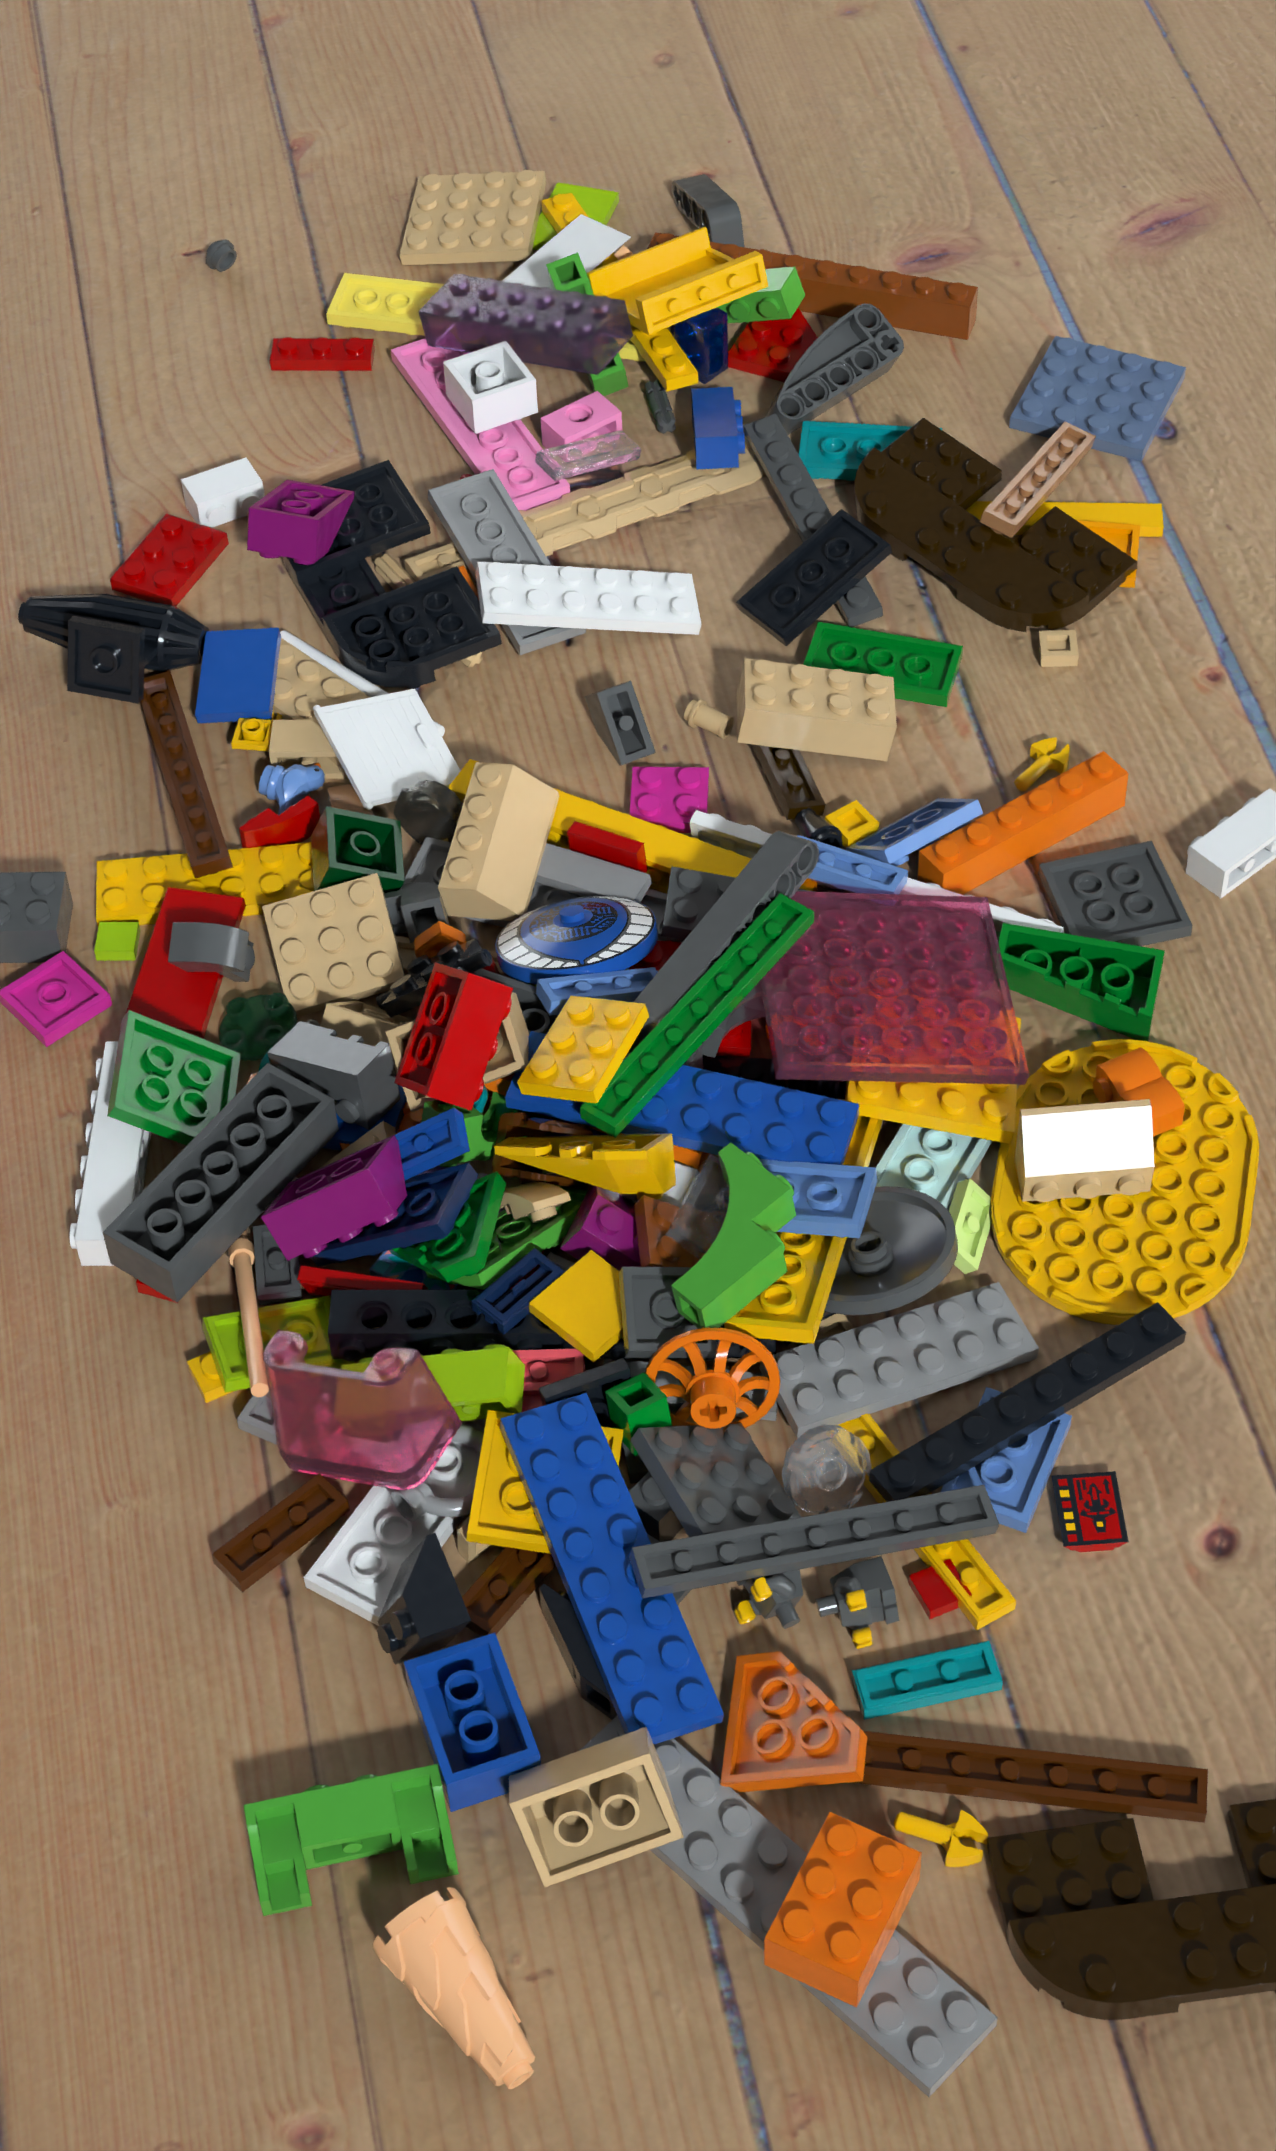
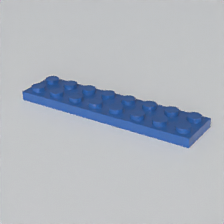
M530 1032L528 1063L546 1034ZM682 1065L621 1133H672L673 1145L718 1155V1152L731 1142L744 1153L747 1151L753 1153L758 1159L843 1165L858 1119L859 1104ZM524 1069L514 1073L505 1096L506 1107L595 1127L581 1119L580 1107L585 1102L521 1094L517 1081Z
M587 1393L500 1418V1430L624 1733L627 1734L647 1727L655 1745L721 1723L724 1712L673 1593L648 1598L641 1597L629 1555L632 1547L648 1545L651 1542Z

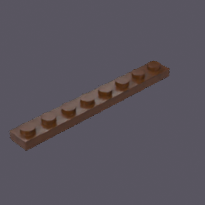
M171 671L144 678V698L141 700V704L194 877L199 878L232 868L230 855Z
M863 1731L867 1736L863 1781L850 1782L1202 1823L1205 1822L1207 1813L1208 1769Z

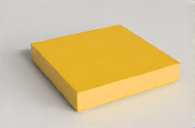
M590 1250L529 1302V1311L588 1359L595 1362L623 1338L619 1271L594 1251Z

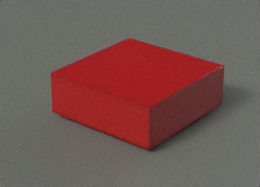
M951 1559L943 1561L969 1596H972L968 1587L961 1583V1576ZM932 1566L909 1575L908 1583L929 1620L959 1608L957 1597Z

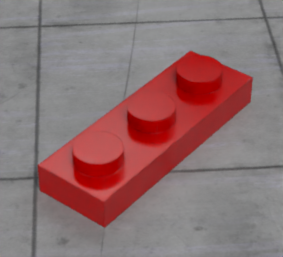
M274 338L270 355L271 370L372 371L375 353L374 339Z

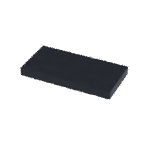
M841 509L736 602L741 612L787 646L892 553L891 546Z

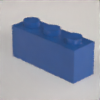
M733 387L691 389L696 469L739 467L738 454H745L741 400H734Z

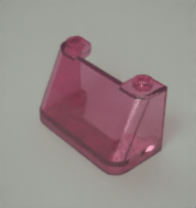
M277 1330L263 1352V1362L269 1386V1397L278 1450L289 1469L313 1475L320 1473L324 1477L396 1490H409L423 1483L448 1447L462 1422L418 1350L406 1348L383 1349L373 1357L364 1373L306 1364L303 1359L308 1351V1345L301 1334Z

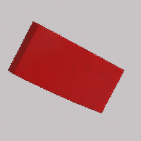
M306 796L296 804L288 807L280 815L267 808L239 827L242 848L297 844L310 838L320 819L318 803L310 796Z

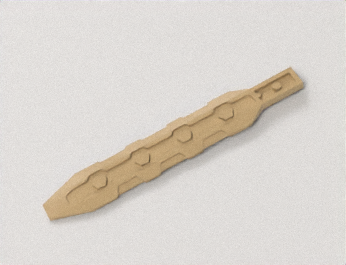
M745 437V454H738L739 467L697 470L695 449L687 451L686 455L652 467L644 466L624 473V477L589 489L581 488L562 495L561 499L526 511H518L547 557L553 555V551L587 539L595 540L615 533L618 528L652 516L660 517L677 511L680 506L714 494L722 495L753 484L766 475ZM454 543L405 559V571L415 581L463 565L468 574H471Z

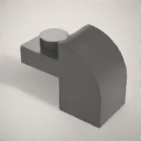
M406 883L402 885V890L384 893L394 934L398 935L407 932L410 943L414 942L418 935L438 921L449 925L444 902L438 885L435 883Z
M173 922L168 962L187 972H217L234 982H249L250 969L255 962L254 943L248 940L249 932L239 928L214 923Z

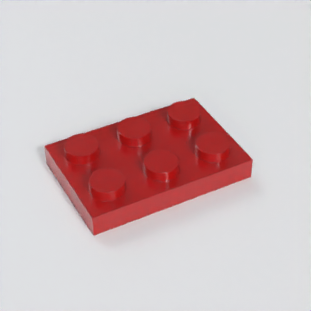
M165 514L110 578L112 590L145 601L176 607L229 544L227 533Z

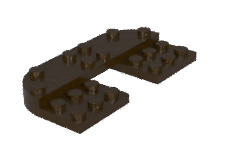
M925 418L919 420L882 452L873 448L862 460L855 477V504L859 522L888 542L893 555L903 562L911 557L957 589V599L998 626L1026 632V626L1040 627L1047 625V630H1056L1070 625L1088 614L1125 582L1128 575L1137 569V561L1056 506L1013 542L1002 534L994 532L990 527L980 523V519L966 511V509L1002 480V470Z
M1276 1799L1233 1804L1229 1807L1228 1817L1248 1888L1154 1901L1133 1818L988 1837L987 1850L1006 1938L1011 1954L1022 1974L1038 1992L1042 1988L1051 1996L1063 2002L1064 2009L1085 2017L1102 2020H1122L1178 2012L1179 2004L1276 1991Z

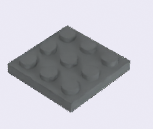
M1152 841L1039 864V878L1066 934L1136 946H1145L1191 936L1193 925Z
M742 1423L728 1424L716 1429L705 1428L700 1425L638 1428L630 1440L689 1537L801 1517L795 1508V1504L784 1491L772 1468L767 1464Z

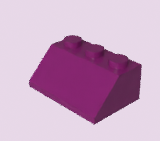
M392 1135L288 1183L261 1216L287 1261L302 1254L305 1258H310L324 1250L328 1242L337 1238L340 1243L346 1242L361 1233L362 1227L373 1222L376 1227L382 1226L399 1214L397 1209L406 1198L407 1191L398 1140L395 1135Z
M590 1185L560 1249L578 1260L592 1250L618 1271L622 1267H641L635 1204L616 1192Z

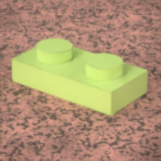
M969 1178L957 1183L949 1208L958 1239V1253L954 1265L964 1274L978 1270L992 1224L991 1197Z

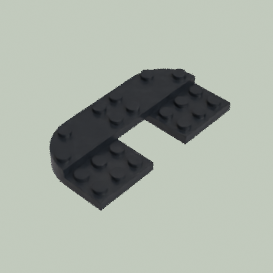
M389 460L321 485L354 491L353 502L328 553L314 564H298L293 561L294 558L283 557V561L288 574L343 666L378 686L416 689L421 685L436 681L434 670L502 644L501 635L494 624L482 623L479 600L457 566L386 593L365 559L367 557L431 534L428 520Z

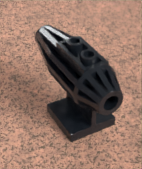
M110 594L30 596L26 602L21 604L18 613L19 623L23 624L25 632L68 649L67 691L137 704L144 698V669L167 672L202 664L206 631H209L208 627L175 606Z

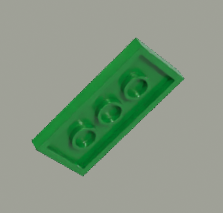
M818 622L803 665L893 677L895 699L947 707L962 660L963 646Z

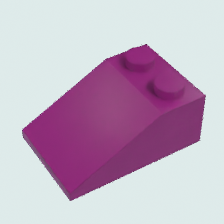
M293 480L284 481L249 507L247 550L259 552V555L264 558L273 559L283 556L294 558L293 561L298 564H314L328 553L353 502L354 491Z

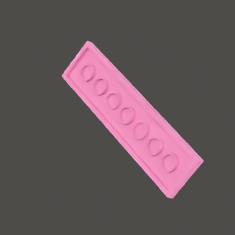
M453 329L391 349L393 363L474 474L494 469L518 510L526 511L561 499L562 495L570 493V484L521 419L475 434L446 395L443 362L470 353Z

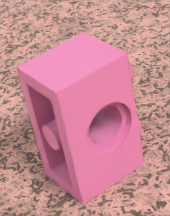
M600 392L591 393L541 417L542 445L567 467L622 440V412Z

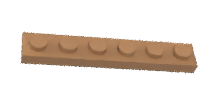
M1064 422L988 505L982 514L980 523L990 527L998 534L1013 538L1089 452L1096 436Z

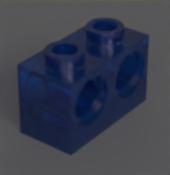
M716 307L674 324V338L698 371V381L706 384L728 369V319L726 312Z

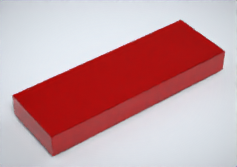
M303 1265L300 1266L297 1277L299 1283L310 1295L319 1297L331 1296L332 1290H429L424 1283Z

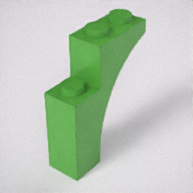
M731 1142L718 1152L724 1181L729 1188V1204L723 1225L715 1241L703 1257L671 1285L678 1313L698 1329L721 1327L788 1272L784 1257L785 1245L776 1232L796 1216L792 1197L794 1190L783 1176L779 1174L774 1176L765 1169L761 1161L749 1151L744 1153Z

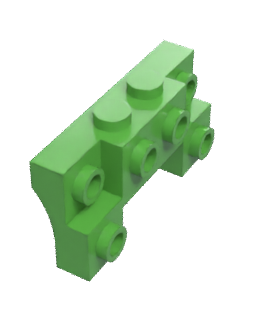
M438 1764L382 1776L373 1774L357 1777L352 1782L335 1786L315 1785L302 1793L244 1805L263 1916L313 1906L307 1876L308 1869L404 1849L410 1885L459 1874Z

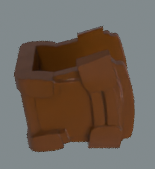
M505 1113L499 1120L495 1145L508 1137L548 1136V1131L576 1136L593 1135V1132L586 1125L569 1122L563 1123L556 1118H531L526 1113ZM494 1151L492 1172L497 1171L500 1176L522 1179L521 1184L545 1182L568 1187L585 1185L584 1182L569 1177L542 1173L540 1168L496 1155Z

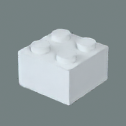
M507 341L443 362L446 395L475 434L538 413L536 379Z

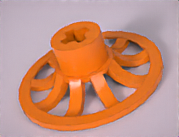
M701 1328L677 1335L665 1342L653 1354L646 1368V1374L655 1384L658 1371L672 1374L683 1384H667L659 1387L667 1397H681L687 1401L678 1409L675 1415L670 1412L672 1426L700 1425L705 1428L716 1429L728 1424L742 1423L744 1428L749 1427L768 1413L774 1405L780 1389L779 1368L772 1353L752 1336L726 1328ZM719 1340L713 1370L707 1369L701 1351L696 1344L697 1341ZM732 1342L749 1349L751 1352L743 1355L728 1373L725 1372L728 1351ZM680 1347H683L689 1355L695 1375L693 1376L677 1362L666 1358ZM760 1361L764 1363L769 1378L753 1376L740 1381L743 1374L753 1364ZM753 1389L768 1390L765 1399L759 1407L748 1398L742 1397V1395ZM736 1408H740L748 1415L732 1422L736 1415ZM691 1415L692 1419H693L697 1424L688 1422V1421H686V1420H687L688 1417Z

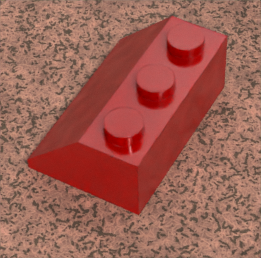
M435 962L394 1083L425 1096L472 1111L474 1102L480 1098L483 1092V1076L488 1061L494 1057L497 1051V1035L502 1021L510 1012L513 988Z

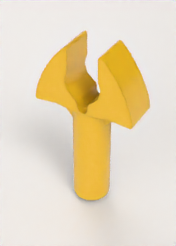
M1057 737L1033 743L1030 746V757L1035 759V761L1015 779V787L1020 791H1026L1050 769L1060 774L1065 772L1069 762V744L1061 752L1051 754L1056 749Z
M963 1810L960 1811L959 1820L950 1825L937 1823L905 1812H899L894 1820V1829L896 1831L941 1844L947 1852L945 1858V1866L947 1867L969 1866L982 1861L983 1850L966 1847L960 1843V1840L970 1838L987 1845L988 1833L973 1816Z

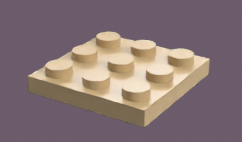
M378 873L262 906L288 1013L292 1019L324 1010L326 1003L355 1001L391 990L390 987L395 981L405 976Z

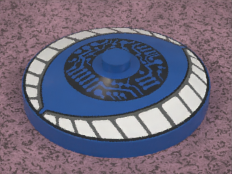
M613 896L579 897L547 904L519 916L499 933L495 942V949L499 966L506 975L518 981L537 984V979L625 970L641 961L653 950L658 941V929L654 913L640 902Z

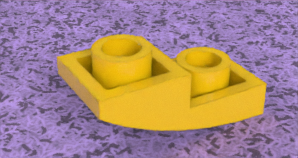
M273 711L272 720L239 718L231 742L232 749L269 751L273 720H283L282 715L277 713L275 717Z

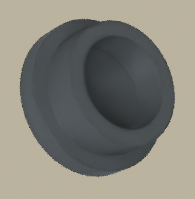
M226 239L212 243L207 249L206 264L211 269H217L219 272L229 269L237 257L234 245Z

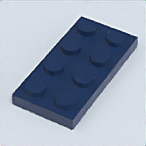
M465 1163L417 1175L405 1180L407 1196L398 1207L397 1211L399 1214L393 1220L379 1227H376L374 1222L364 1226L361 1233L346 1242L340 1243L338 1238L328 1242L324 1250L310 1258L318 1267L336 1262L343 1263L348 1259L366 1255L373 1256L383 1251L400 1247L407 1248L413 1244L430 1240H441L447 1237L454 1228V1222L462 1206L470 1197V1191L478 1177V1173L470 1163Z

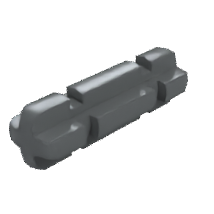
M659 380L654 382L648 381L645 385V394L656 421L657 429L663 434L667 431L672 433L676 429V419L665 389Z

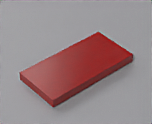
M168 887L126 1013L130 1010L204 1039L223 975L217 972H187L169 963L173 922H203L239 928L246 907L244 898Z

